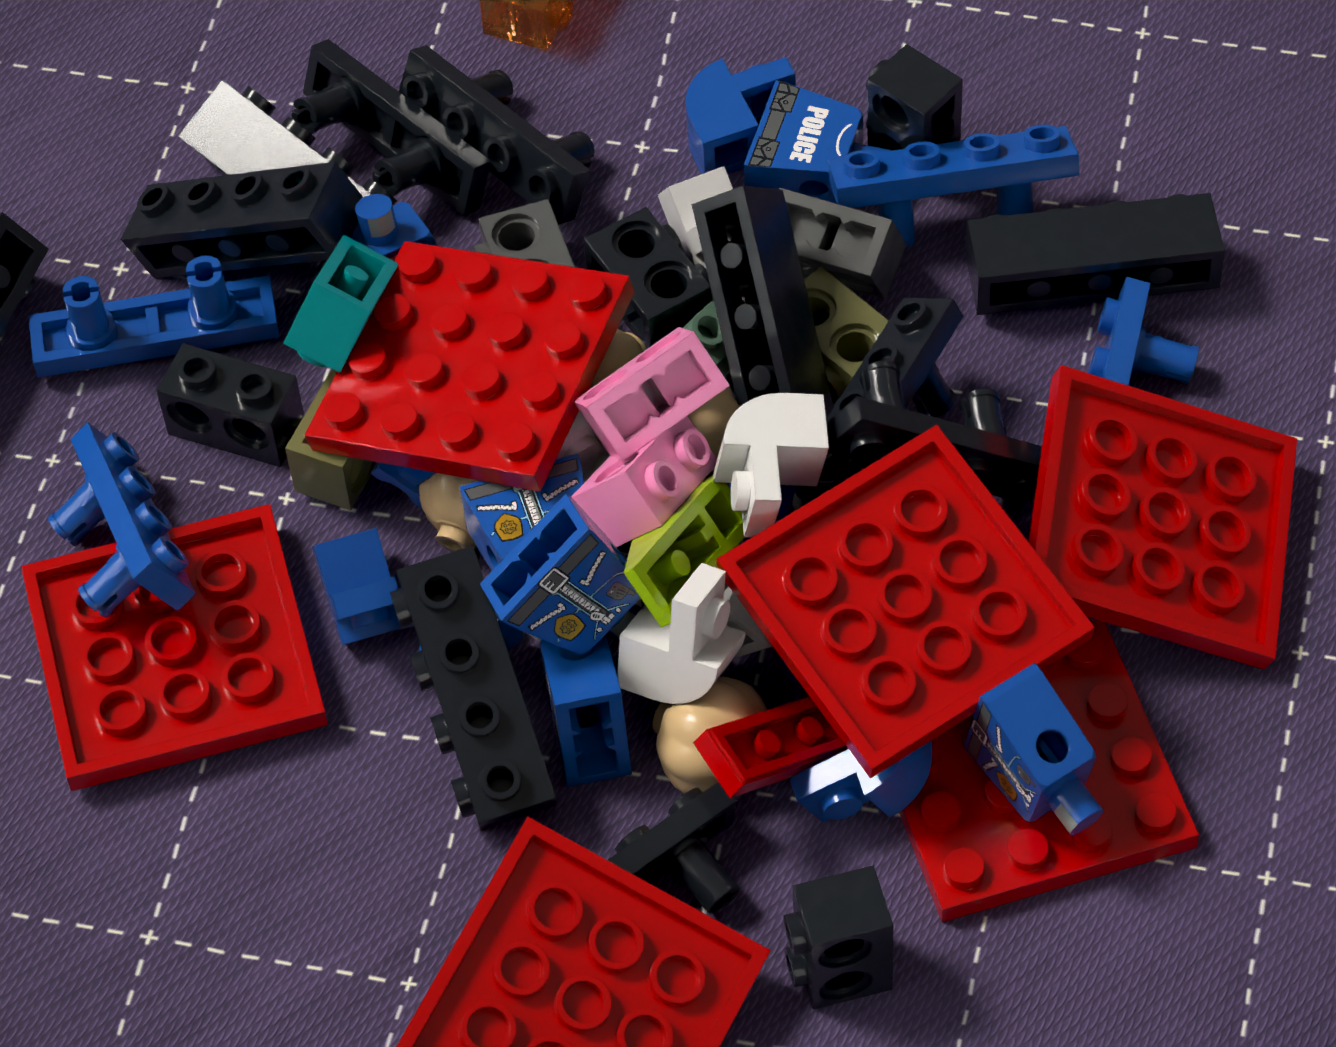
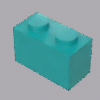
M343 235L314 280L283 344L297 350L299 356L306 362L318 367H329L340 373L371 317L375 306L397 269L398 263Z

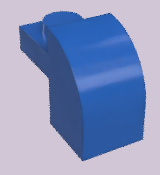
M787 57L766 64L755 65L731 75L724 60L720 59L703 68L694 77L686 93L687 133L690 153L701 174L723 166L727 174L744 169L746 157L775 81H783L796 86L795 72Z
M377 528L312 546L329 608L342 645L401 628L390 596V592L397 590L398 587L395 576H390Z
M932 741L871 779L848 749L789 777L796 800L823 823L828 820L850 817L857 813L863 804L868 801L873 802L888 817H892L905 809L923 788L932 764Z

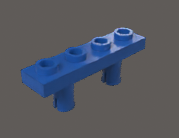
M1045 124L1029 127L1024 132L997 136L989 133H978L962 141L942 144L916 142L908 145L905 149L879 153L860 150L851 152L844 158L827 160L829 182L836 203L849 208L877 205L878 216L891 219L907 244L906 248L915 243L913 199L996 188L999 215L1033 213L1032 182L1080 176L1079 153L1067 127H1055Z
M200 256L191 260L186 266L189 289L105 303L102 301L97 281L94 278L88 276L72 278L63 287V298L67 309L28 315L32 358L37 378L176 355L182 343L207 350L279 338L280 334L270 275L225 283L220 261L212 256Z
M1126 277L1118 299L1107 297L1104 303L1097 333L1107 336L1105 348L1095 347L1088 373L1129 385L1130 376L1136 370L1180 381L1181 384L1188 385L1195 368L1199 347L1163 339L1160 336L1145 333L1146 327L1141 325L1150 283Z
M87 422L70 439L86 473L84 476L86 482L62 507L48 517V521L57 534L64 540L67 538L73 546H77L88 532L106 518L117 543V552L89 581L83 583L78 588L79 594L94 611L98 610L101 616L108 618L128 595L142 585L178 611L196 594L184 569L189 565V562L184 553L171 541L168 532L172 529L171 523L152 501L151 497L156 493L154 487L137 469L135 463L139 460V455L119 434L113 432L107 437Z

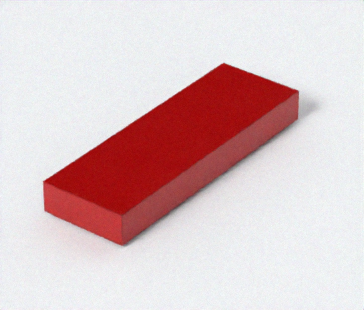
M810 696L706 729L693 742L729 798L788 779L848 750Z

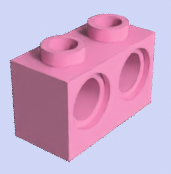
M678 327L582 394L574 403L607 452L624 461L730 385L694 331Z
M686 416L624 461L610 455L571 497L618 547L661 527L715 468L717 458L711 451L706 438L696 429L690 418Z

